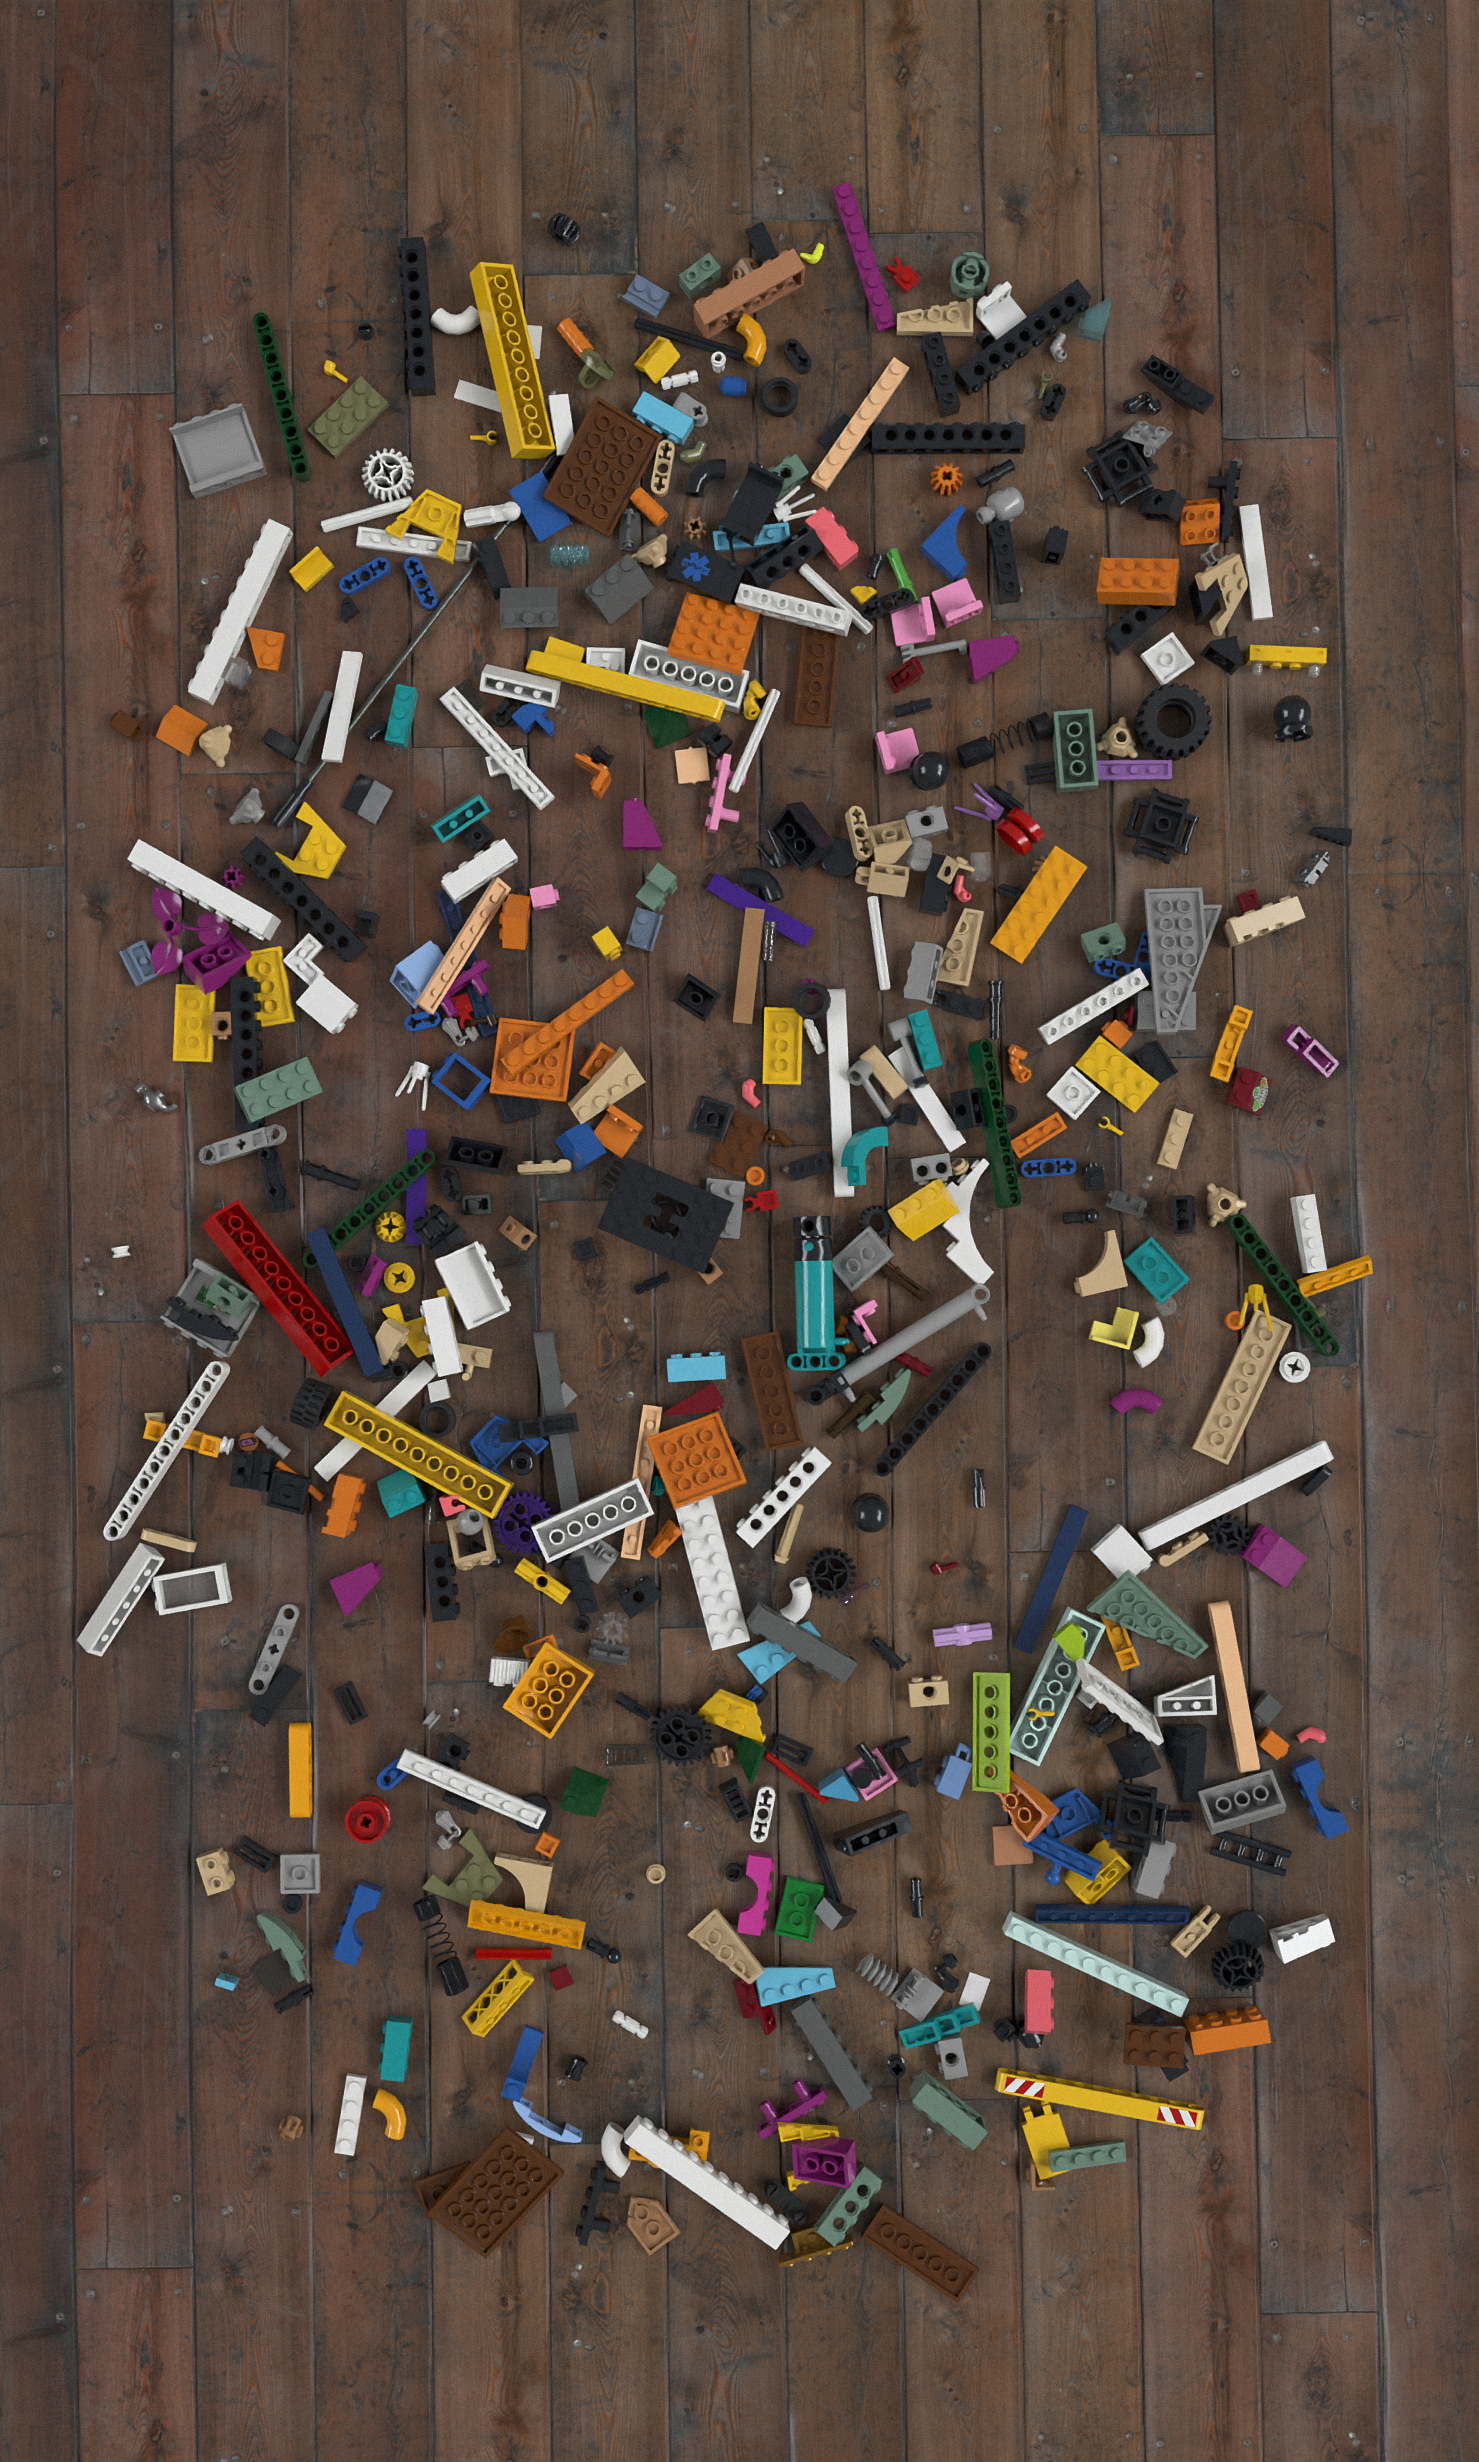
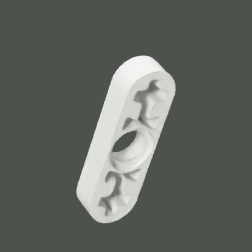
M763 1785L758 1790L750 1830L751 1838L755 1842H763L768 1836L775 1801V1790L770 1785ZM766 1790H769V1794L772 1795L767 1798V1804H771L770 1806L759 1804V1802L763 1803L764 1795L761 1793H765ZM759 1809H766L768 1816L764 1819L759 1818L757 1815ZM759 1823H767V1825L762 1824V1832L764 1834L757 1837L754 1831L758 1830Z

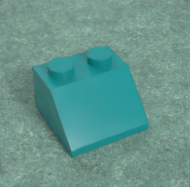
M404 1469L377 1481L381 1500L390 1518L428 1500L418 1477Z

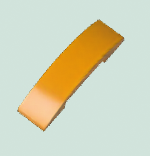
M1234 1005L1219 1041L1209 1076L1228 1083L1234 1067L1233 1063L1253 1011Z
M148 1419L143 1438L159 1442L171 1423ZM193 1429L183 1448L218 1458L222 1438ZM176 1430L174 1435L176 1439H179L180 1433Z
M1100 1615L1103 1624L1106 1625L1105 1631L1121 1671L1140 1665L1126 1628L1121 1626L1120 1623L1111 1619H1105Z

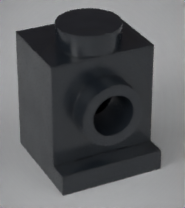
M481 820L464 836L467 840L465 844L472 851L476 849L477 852L482 851L495 838L491 830ZM481 834V838L478 840L474 839V836Z

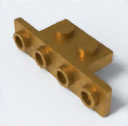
M815 2224L791 2231L795 2250L778 2255L779 2267H791L799 2261L807 2262L819 2255L827 2256L832 2251L838 2249L846 2250L854 2245L852 2233L846 2234L843 2241L837 2243L834 2247L816 2232Z

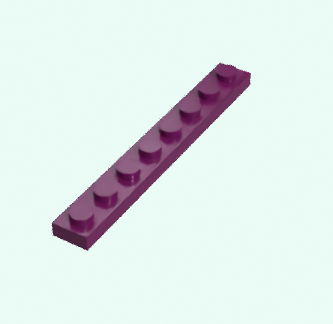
M851 182L833 186L832 193L877 333L896 328V322Z

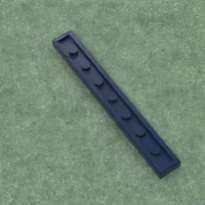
M443 890L436 892V896L451 943H453L466 922L459 902L454 904L447 892ZM474 949L460 971H468L472 968L471 965L477 961ZM472 983L466 985L475 1018H484L488 1015L495 1016L489 994L480 996ZM487 1022L478 1023L482 1039L497 1034L498 1025L489 1027Z
M322 1227L306 1234L365 1376L367 1377L384 1370L385 1368L326 1228Z
M1070 1504L1014 1642V1648L1032 1655L1089 1511Z
M1035 1904L1033 1919L1034 1923L1188 1925L1190 1907L1183 1905Z

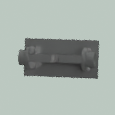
M626 509V512H623L620 516L619 550L638 551L640 513H634L633 509Z
M1316 850L1309 856L1307 863L1298 870L1293 880L1303 882L1301 885L1306 889L1312 887L1319 877L1315 871L1317 870L1319 873H1322L1330 863L1329 860L1331 858L1327 855L1328 851Z
M1116 1189L1114 1191L1110 1190L1107 1193L1106 1207L1143 1217L1144 1208L1147 1206V1201L1143 1197L1131 1195L1130 1199H1127L1128 1193L1117 1191Z
M592 1639L588 1658L626 1666L630 1647Z

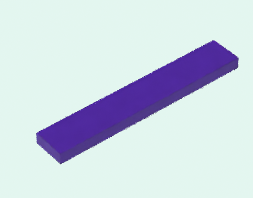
M717 873L714 874L706 888V891L744 913L746 907L765 909L763 924L804 948L814 933L813 929Z
M407 1129L408 1163L420 1151L427 1149V1129ZM425 1154V1156H424V1161H425L426 1163H427V1154ZM414 1165L410 1168V1174L415 1176L418 1169ZM427 1173L406 1191V1244H424L412 1227L415 1226L414 1220L421 1216L424 1218L426 1216Z

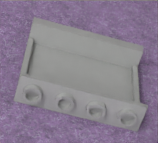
M241 403L231 404L223 410H213L208 415L203 417L196 416L191 421L179 422L169 428L189 480L191 493L195 499L267 475L250 422Z
M196 1258L192 1264L194 1266L176 1297L180 1296L187 1302L186 1306L190 1309L195 1308L201 1312L202 1318L205 1314L212 1315L214 1313L222 1319L221 1323L226 1327L229 1325L237 1331L236 1335L240 1338L238 1341H224L195 1333L176 1321L181 1314L172 1307H169L165 1315H161L160 1318L164 1320L166 1326L172 1329L176 1327L181 1330L180 1334L190 1339L193 1337L198 1340L196 1343L205 1349L209 1347L214 1350L213 1354L222 1359L223 1357H230L263 1303L252 1289L201 1258ZM220 1273H223L254 1293L248 1308L238 1319L231 1314L223 1313L195 1300L202 1286L205 1285L204 1289H209L211 1283Z

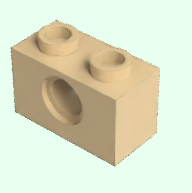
M933 1675L931 1679L912 1677V1680L907 1681L909 1704L911 1707L949 1704L946 1677L943 1678L942 1675ZM926 1686L933 1687V1692L929 1695L923 1693V1689Z

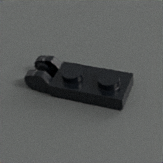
M935 988L934 994L946 997L944 1003L933 999L930 1005L942 1008V1010L977 1021L980 1020L985 1004L984 1001Z

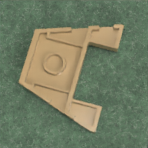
M1232 553L1218 561V564L1214 567L1206 568L1205 572H1199L1195 575L1199 590L1206 591L1213 583L1216 588L1222 591L1218 597L1221 609L1210 621L1213 634L1216 636L1222 635L1249 585L1240 554Z

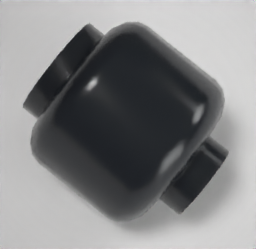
M519 1450L511 1456L510 1468L515 1474L527 1475L534 1469L535 1458L531 1452Z
M1025 2019L1018 2023L1016 2035L1023 2046L1029 2049L1039 2048L1043 2044L1045 2034L1024 2033Z

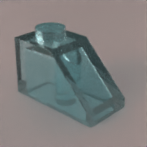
M1109 297L1086 310L1084 318L1080 317L1077 329L1080 330L1079 337L1101 342L1113 298Z

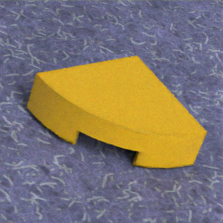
M856 586L850 590V593L863 605L876 595L877 591L872 587Z

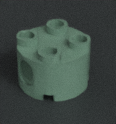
M965 252L954 260L950 273V286L954 295L963 299H977L984 292L989 278V265L982 255L976 252Z

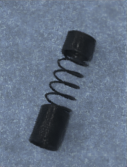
M1044 711L1028 718L1026 726L1019 721L1017 730L1014 726L1010 725L1008 727V734L1004 729H1000L999 738L995 733L991 732L990 742L984 735L957 746V754L964 769H968L989 759L991 760L993 757L996 758L991 741L992 734L999 741L1002 752L1005 754L1001 742V730L1008 737L1011 748L1014 750L1010 737V727L1017 733L1020 744L1023 747L1024 744L1019 733L1020 723L1025 727L1029 740L1033 743L1028 728V720L1036 740L1039 741L1053 735L1054 728L1048 713Z
M435 1895L419 1899L412 1905L418 1921H426L441 1915L438 1921L421 1930H426L435 1925H445L441 1931L426 1937L425 1940L440 1934H448L445 1940L429 1947V1949L445 1943L452 1944L448 1950L433 1956L432 1959L446 1953H455L454 1957L437 1964L436 1970L446 1996L457 1995L465 1991L469 1987V1983L459 1961L460 1959L457 1957V1952L449 1951L454 1943L450 1941L445 1942L450 1937V1933L442 1932L447 1926L446 1923H438L443 1918V1914L440 1913L441 1908Z

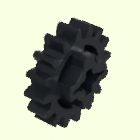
M1222 1514L1220 1515V1520L1214 1518L1215 1524L1209 1523V1526L1212 1528L1211 1531H1206L1207 1534L1211 1535L1208 1538V1542H1213L1210 1547L1212 1549L1217 1548L1216 1552L1218 1554L1223 1551L1224 1556H1228L1229 1552L1235 1556L1236 1550L1243 1552L1241 1546L1247 1547L1244 1541L1250 1539L1249 1536L1245 1535L1249 1529L1243 1528L1246 1523L1244 1521L1239 1522L1240 1518L1238 1516L1233 1519L1232 1514H1228L1227 1518ZM1230 1522L1227 1526L1220 1527L1222 1524ZM1238 1528H1239V1531H1240V1538L1238 1537V1534H1237ZM1222 1531L1230 1533L1234 1539L1226 1537ZM1216 1532L1218 1533V1536H1219L1218 1542H1217V1539H1216ZM1236 1543V1545L1226 1548L1229 1544Z

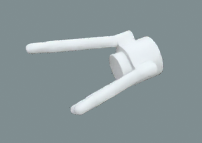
M797 486L783 499L775 503L776 506L773 507V511L778 521L783 520L785 523L792 519L815 514L817 511L811 510L789 515L792 513L791 509L813 498L815 494L812 493L788 505L785 502L800 489V486Z
M415 1061L395 1094L398 1097L410 1077H413L407 1093H411L416 1079L423 1080L424 1077L422 1111H425L428 1082L431 1074L428 1072L429 1066Z

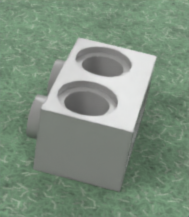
M949 1153L910 1159L913 1183L918 1182V1185L929 1184V1180L941 1179L942 1182L949 1181L948 1177L953 1176ZM938 1163H943L946 1167L945 1172L942 1174L936 1171ZM919 1166H924L927 1169V1174L924 1177L917 1174Z

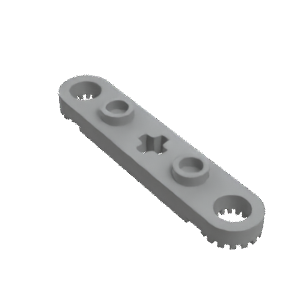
M273 1124L202 1147L203 1149L199 1152V1160L205 1165L212 1166L259 1151L260 1149L281 1144L286 1139V1129L281 1125ZM279 1129L280 1137L278 1136V1138L274 1139L273 1133ZM242 1141L245 1142L246 1145L240 1148L239 1145L242 1144ZM208 1151H211L213 1156L211 1160L208 1161L206 1159V1154Z
M294 1604L284 1605L278 1613L249 1681V1689L253 1694L261 1695L269 1688L299 1617V1608ZM287 1608H291L294 1611L292 1619L284 1615ZM276 1644L279 1652L276 1651L273 1654L271 1653L272 1649L270 1646ZM260 1679L263 1681L264 1688L262 1690L255 1688V1680Z

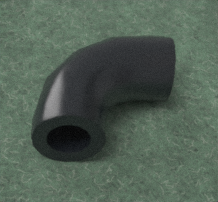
M711 459L697 465L688 477L685 495L692 498H701L704 496L705 485L709 481L725 479L726 459Z
M758 867L739 869L742 886H755L763 891L766 902H775L785 898L779 881L770 872Z

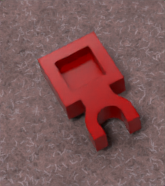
M896 256L894 263L897 267L893 268L888 264L886 270L890 274L895 275L893 281L907 294L920 282V277L908 264L903 267L900 259Z
M468 993L450 998L459 1012L455 1017L461 1018L460 1026L462 1030L466 1029L464 1022L473 1019L469 1014L473 1012Z
M776 1189L758 1192V1198H744L745 1202H753L751 1208H746L747 1212H751L757 1207H760L761 1212L779 1208Z

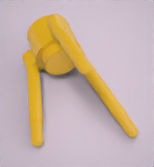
M1258 1284L1250 1285L1248 1293H1245V1300L1238 1324L1241 1326L1249 1300L1254 1304L1255 1312L1258 1311V1304L1263 1302L1269 1331H1273L1267 1304V1294L1264 1293V1287Z

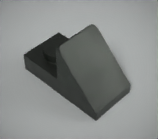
M493 1194L462 1196L463 1215L493 1214Z

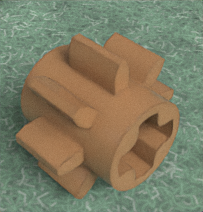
M691 516L689 523L684 522V527L687 528L684 531V535H689L690 541L693 539L700 541L702 535L706 536V531L703 529L707 526L706 523H701L700 517L693 519Z
M727 1744L713 1747L714 1752H711L713 1764L717 1763L718 1767L732 1764L731 1759L735 1757L732 1747L728 1748Z
M291 2115L288 2116L287 2120L283 2118L278 2129L282 2131L280 2136L288 2141H294L295 2137L299 2138L303 2130V2126L300 2125L302 2121Z

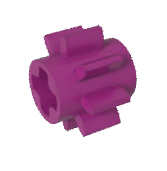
M230 865V869H223L225 873L220 879L226 881L224 884L226 888L231 885L232 889L236 890V886H244L242 879H246V877L240 875L242 872L241 868L235 870L234 866ZM231 875L236 877L235 881L230 878Z

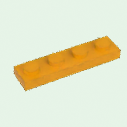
M1369 1255L1298 1279L1296 1280L1297 1288L1304 1297H1308L1373 1274L1372 1260Z

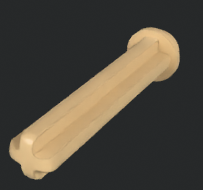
M794 1503L792 1505L777 1553L774 1554L775 1561L785 1564L789 1560L787 1557L804 1508L802 1504Z

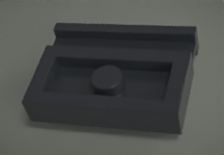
M1158 1040L1133 1055L1139 1066L1159 1083L1164 1082L1178 1072Z

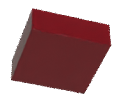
M1255 889L1236 896L1243 914L1262 906Z
M567 1964L549 1971L555 1991L574 1984Z

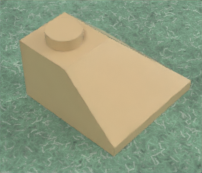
M904 819L868 826L874 862L893 864L912 844Z

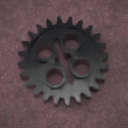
M675 1704L674 1709L669 1705L666 1708L667 1712L662 1709L660 1715L657 1714L654 1719L656 1721L651 1723V1726L654 1728H651L649 1731L650 1734H653L649 1740L655 1742L652 1748H658L656 1755L662 1753L661 1760L663 1761L668 1758L669 1765L672 1761H675L676 1767H678L680 1762H682L684 1767H686L688 1761L691 1765L694 1764L695 1759L699 1762L701 1755H706V1750L710 1747L708 1742L712 1740V1737L707 1736L711 1734L712 1730L706 1729L710 1723L703 1722L706 1716L699 1717L700 1710L694 1713L692 1712L693 1706L688 1710L685 1704H683L682 1708ZM674 1719L681 1720L683 1725H677ZM690 1731L697 1732L698 1736L693 1737L690 1734ZM663 1734H669L672 1739H665ZM678 1746H685L687 1751H681Z

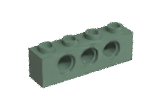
M797 454L792 457L790 455L785 457L780 465L777 467L772 466L768 469L770 472L775 471L779 474L788 473L790 475L789 478H784V487L778 499L808 480L809 472ZM737 489V490L734 492L733 500H734V498H735V496H736V494H737V492H738L739 489Z
M860 2162L856 2168L857 2175L849 2189L841 2188L814 2225L816 2232L834 2247L837 2243L843 2241L849 2226L852 2227L856 2223L857 2215L861 2210L863 2211L867 2208L873 2193L876 2194L881 2188V2178L863 2162ZM860 2185H866L864 2192H857V2188ZM849 2201H853V2207L850 2209H846V2203ZM836 2218H842V2222L839 2225H833V2221Z

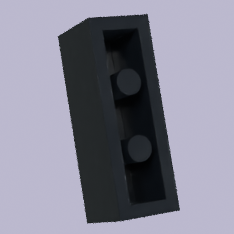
M935 853L930 855L918 910L920 913L941 917L942 912L947 910L948 901H945L946 893L950 894L952 882L947 884L937 877L946 858L944 855ZM950 866L944 871L945 877H948L951 873Z

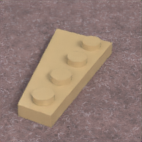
M964 909L941 958L937 982L969 987L984 911Z

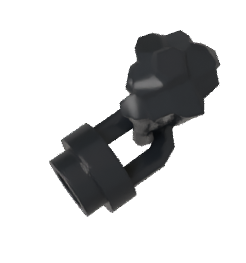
M1146 391L1132 399L1125 400L1123 411L1127 414H1135L1142 405L1147 403V412L1154 416L1161 411L1162 403L1159 399L1153 400L1151 394Z
M952 1953L945 1954L943 1956L944 1963L935 1966L934 1971L943 1982L946 1991L954 1993L959 1991L960 1980L952 1976L945 1968L949 1967L953 1970L958 1960Z

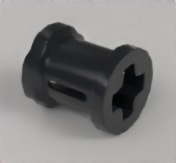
M597 745L590 758L592 759L591 761L594 760L608 768L614 759V755H609L601 749V746Z
M574 2054L569 2069H566L565 2075L571 2080L580 2081V2075L584 2067L588 2065V2061L584 2057Z
M898 2054L891 2055L887 2062L889 2073L894 2078H901L906 2072L904 2059Z

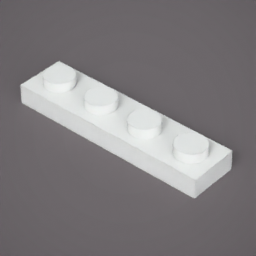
M347 2074L334 2153L354 2156L367 2076Z

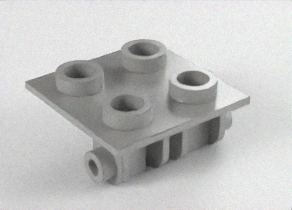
M1137 421L1122 438L1144 444V455L1152 457L1165 444L1173 432L1168 431L1164 427L1149 425L1145 421Z
M599 1539L575 1550L570 1558L584 1555L590 1579L598 1584L620 1552L602 1539Z
M913 1967L890 1999L896 2003L899 2009H905L922 2022L944 1993V1990Z

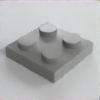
M281 1853V1894L320 1893V1853Z

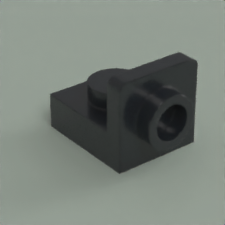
M1099 1163L1087 1164L1088 1168L1083 1169L1085 1192L1105 1189L1103 1173L1105 1167L1099 1166Z

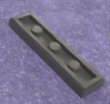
M325 690L294 759L299 765H306L330 712L334 698L330 691Z

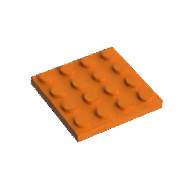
M687 592L667 650V656L741 676L760 613Z
M499 1017L490 1094L567 1103L576 1029L512 1076L500 1059L549 1023Z
M718 1412L646 1438L674 1510L747 1483Z

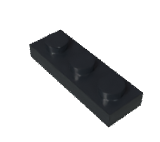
M584 1555L565 1559V1567L580 1616L598 1612L599 1606Z

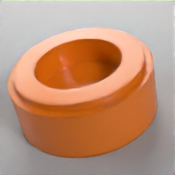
M753 1166L747 1170L746 1180L749 1184L757 1186L764 1181L765 1173L760 1167Z
M1231 1311L1225 1316V1324L1231 1330H1239L1245 1324V1317L1242 1325L1239 1326L1241 1312Z

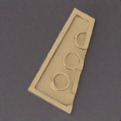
M973 298L966 299L965 302L960 303L958 301L950 302L949 305L941 307L939 305L931 306V309L927 310L916 309L897 313L896 335L925 336L941 331L942 336H973Z
M714 1909L688 1934L690 1938L696 1940L700 1946L716 1956L715 1958L726 1964L730 1970L748 1984H752L765 1972V1969L718 1909Z

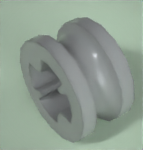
M433 1710L422 1724H427L428 1729H431L441 1715H436L435 1710Z

